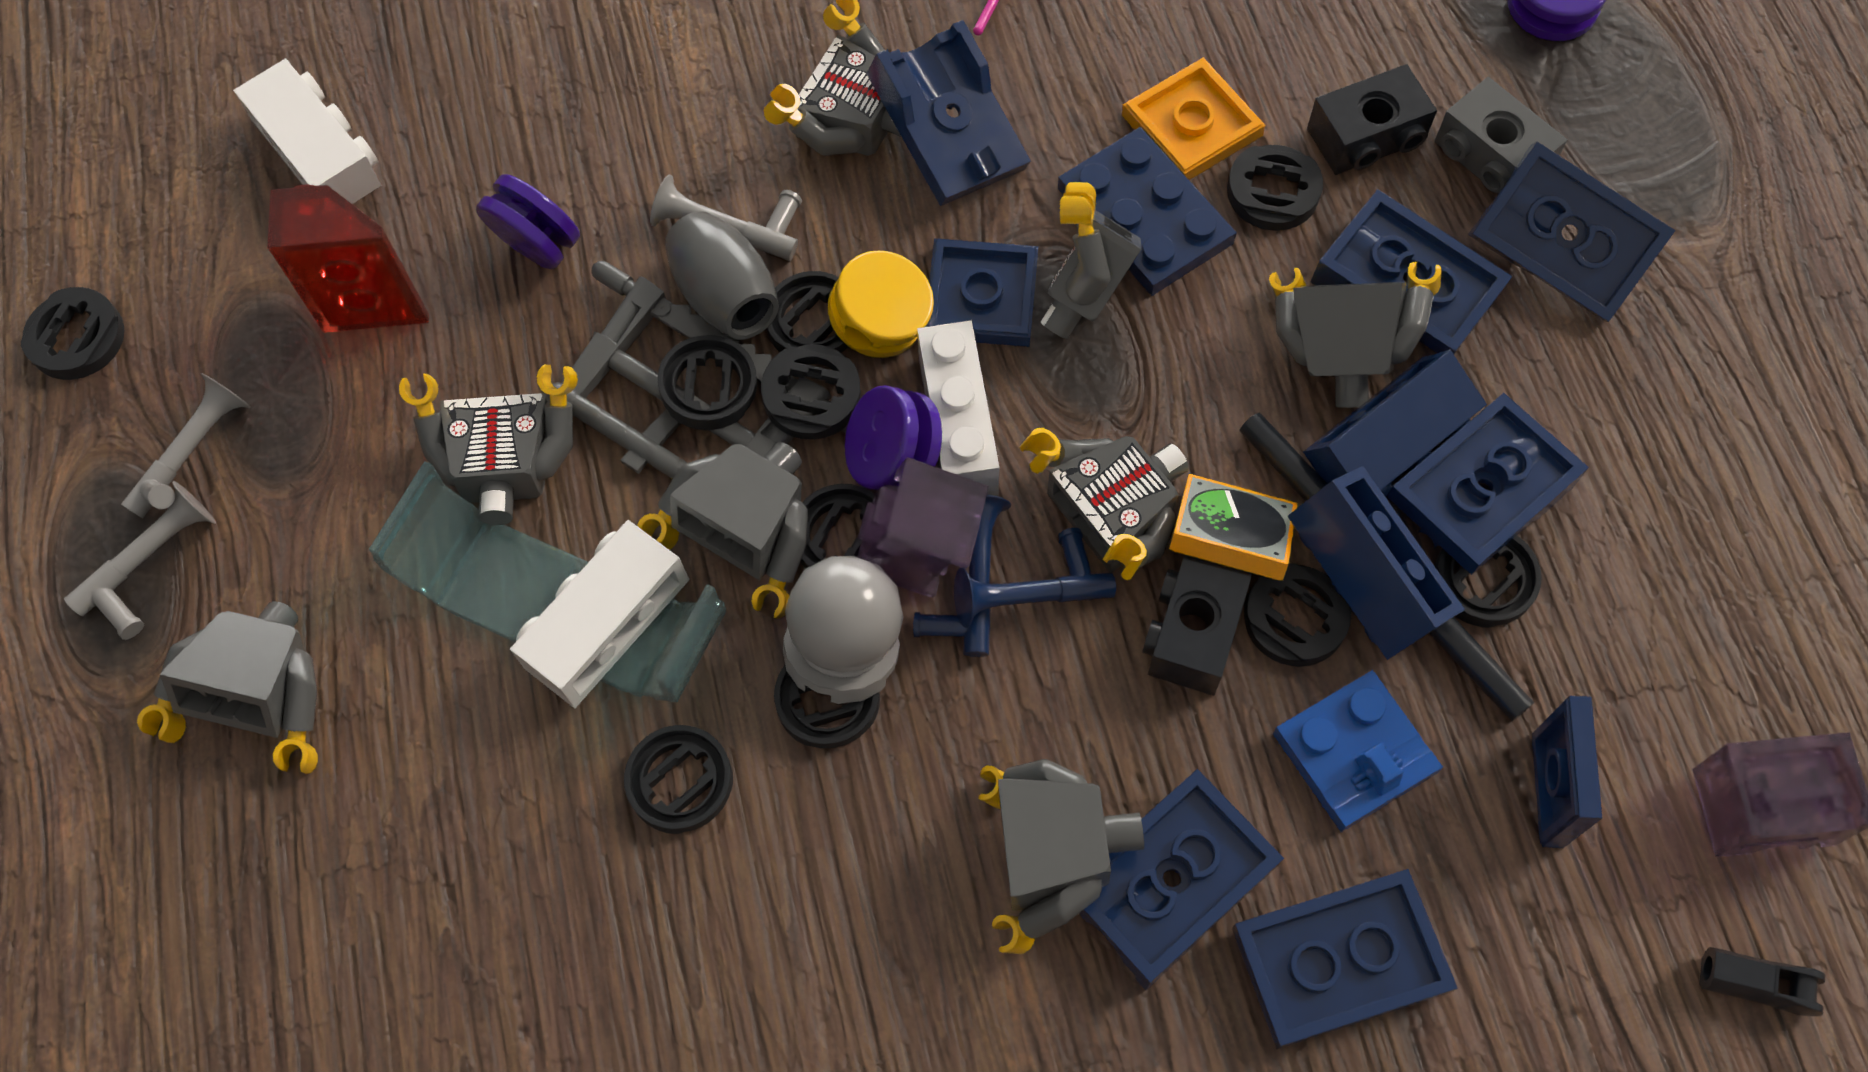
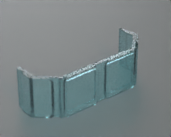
M424 461L370 546L369 550L373 554L374 561L383 571L412 590L421 593L437 606L516 642L517 634L522 626L531 618L539 617L555 600L557 590L563 581L572 574H578L587 565L588 561L506 525H489L481 522L478 517L479 509L446 487L433 465ZM706 585L697 603L679 602L672 599L600 681L640 698L641 696H650L656 700L678 702L727 611L724 602L719 600L715 588Z

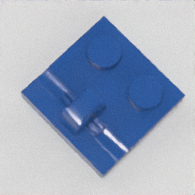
M1373 670L1277 726L1273 732L1278 743L1340 832L1345 831L1438 774L1443 768L1442 764L1424 743L1418 731Z

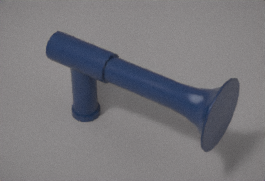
M979 494L958 497L954 499L953 506L963 511L969 526V577L975 581L990 584L993 527L999 514L1010 509L1011 503L1002 497ZM991 608L977 613L973 617L969 628H964L961 625L957 615L921 614V612H914L913 635L916 638H920V636L964 637V655L970 657L989 656Z
M1068 528L1060 532L1057 538L1058 542L1062 545L1070 576L1056 577L1051 580L986 584L969 577L965 568H959L954 579L956 613L961 625L964 628H969L973 617L977 613L992 607L1048 601L1071 602L1113 598L1116 594L1115 577L1112 573L1092 574L1082 541L1083 534L1081 529Z

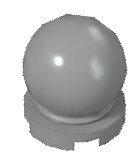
M831 556L806 568L790 592L785 608L788 626L784 636L783 655L786 671L798 688L805 691L807 686L817 693L830 695L831 702L842 704L863 701L880 692L886 686V679L894 671L895 665H897L900 648L898 636L904 617L897 585L880 566L855 556Z

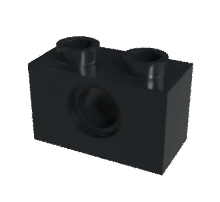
M1408 64L1316 97L1307 130L1333 173L1338 175L1353 168L1356 170L1368 168L1378 159L1398 151L1407 153L1418 148L1428 137L1437 109Z
M1184 555L1179 572L1168 569L1158 600L1169 605L1163 623L1156 620L1151 621L1142 653L1153 656L1148 675L1214 696L1224 672L1252 573ZM1189 614L1197 615L1207 623L1208 628L1201 631L1191 630L1181 622L1180 618Z

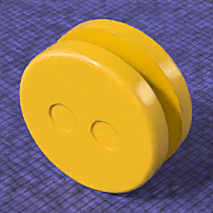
M869 251L856 256L843 268L829 295L828 315L838 337L853 350L870 357H893L909 349L918 339L917 328L926 327L934 306L933 292L924 273L907 258L888 251Z

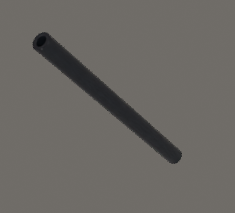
M1260 412L1251 416L1242 425L1240 432L1305 501L1327 485L1326 481ZM1454 617L1429 633L1512 722L1535 703Z

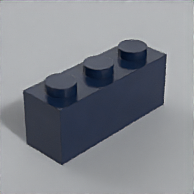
M1447 350L1418 360L1303 451V453L1327 484L1342 475L1364 466L1386 497L1393 487L1391 482L1403 472L1408 474L1432 453L1431 449L1441 441L1446 442L1471 421L1470 418L1485 407L1487 403L1452 351Z
M1364 466L1332 480L1287 516L1298 531L1303 544L1312 551L1330 577L1335 590L1344 597L1364 626L1369 639L1378 646L1387 660L1465 610Z

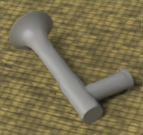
M667 175L656 193L652 205L650 223L651 226H656L660 221L668 218L681 219L690 213L707 212L732 225L748 239L754 248L791 261L797 249L798 239L784 233L796 209L800 207L802 199L791 190L781 191L779 201L766 227L750 221L745 222L686 198L674 186L673 176Z
M203 373L201 376L205 380V393L196 412L159 460L154 461L121 504L141 518H144L152 506L157 509H165L173 504L175 493L168 485L177 475L176 472L219 418L238 407L251 408L232 391Z
M175 481L172 482L175 488V500L165 513L116 557L104 563L64 598L67 605L80 616H84L93 607L97 606L117 629V634L124 640L139 634L144 627V623L140 618L134 616L113 590L128 578L127 575L183 528L196 522L204 521L216 524L215 519L190 492Z

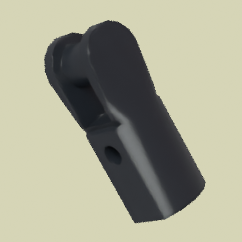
M1709 947L1705 951L1701 959L1699 982L1702 989L1762 1003L1797 1015L1816 1017L1823 1015L1824 1007L1817 1003L1818 984L1825 983V973L1813 968L1772 962L1714 947ZM1779 978L1790 980L1789 995L1778 993Z

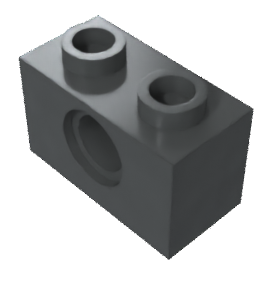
M1487 77L1446 111L1434 142L1443 149L1449 158L1458 161L1477 176L1488 190L1499 194L1531 144L1538 141L1560 156L1568 139L1494 80Z

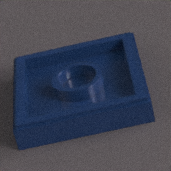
M934 238L929 279L933 292L934 306L926 327L972 320L976 343L1030 347L1039 246Z
M1569 695L1532 733L1539 839L1542 847L1565 848L1602 819L1592 696Z

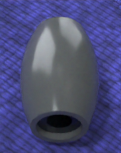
M707 212L690 213L679 219L671 227L665 239L669 267L680 292L694 311L711 326L734 339H748L763 332L775 319L779 304L772 277L762 257L748 239L732 225Z

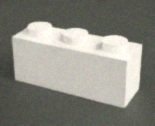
M285 58L233 90L251 121L329 218L382 186L372 168L373 165L378 163L374 152L361 136L354 140L349 136L347 132L352 129L334 103L326 107L321 102L325 95L308 71L299 75Z
M972 320L917 328L919 364L924 392L936 405L942 423V445L937 466L944 504L953 503L954 499L966 495L998 496L1000 467Z
M627 520L617 532L613 531L607 534L600 541L595 550L594 557L578 574H572L563 581L557 590L555 600L539 617L531 618L522 626L517 634L516 642L510 648L511 652L526 671L573 708H576L689 581L680 558L634 523Z

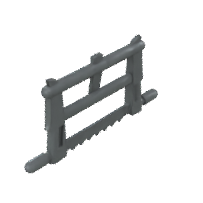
M603 260L597 261L592 266V276L600 283L622 296L626 295V297L602 333H593V338L572 368L577 373L578 381L575 389L567 394V402L572 404L573 416L628 450L621 459L622 464L639 474L648 463L673 479L679 468L687 462L679 459L678 456L662 447L664 442L681 424L671 417L667 409L643 433H640L586 398L612 369L661 400L658 388V373L625 353L653 318L658 319L688 339L701 335H716L728 338L738 344L739 340L723 334L718 329L707 324L700 315L691 314L690 305H675L665 298L664 291L646 278L640 276L634 282L631 276ZM739 344L751 356L756 368L757 381L761 383L764 371L771 361V354H755V344ZM791 376L789 383H780V385L786 387V394L800 396L801 400L832 402L829 401L832 396L827 389L807 378L799 377L797 380ZM564 380L562 381V383L555 382L552 384L555 388L558 389L562 386ZM676 384L677 393L684 399L685 389ZM694 396V401H700L701 409L707 410L710 408L709 404ZM790 409L791 411H793V412H795V413H797V414H800V415H805V416H814V415H816V414H814V413H809V412H804V411H800V410ZM769 417L756 434L738 422L725 428L709 430L731 445L742 444L762 457L768 453L775 443L783 442L788 444L794 438L777 428ZM847 426L841 430V431L844 432L845 434H846Z

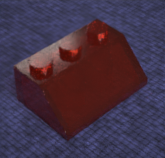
M303 184L294 188L270 191L267 248L323 333L429 323V313L386 233L379 224L328 185L315 186Z

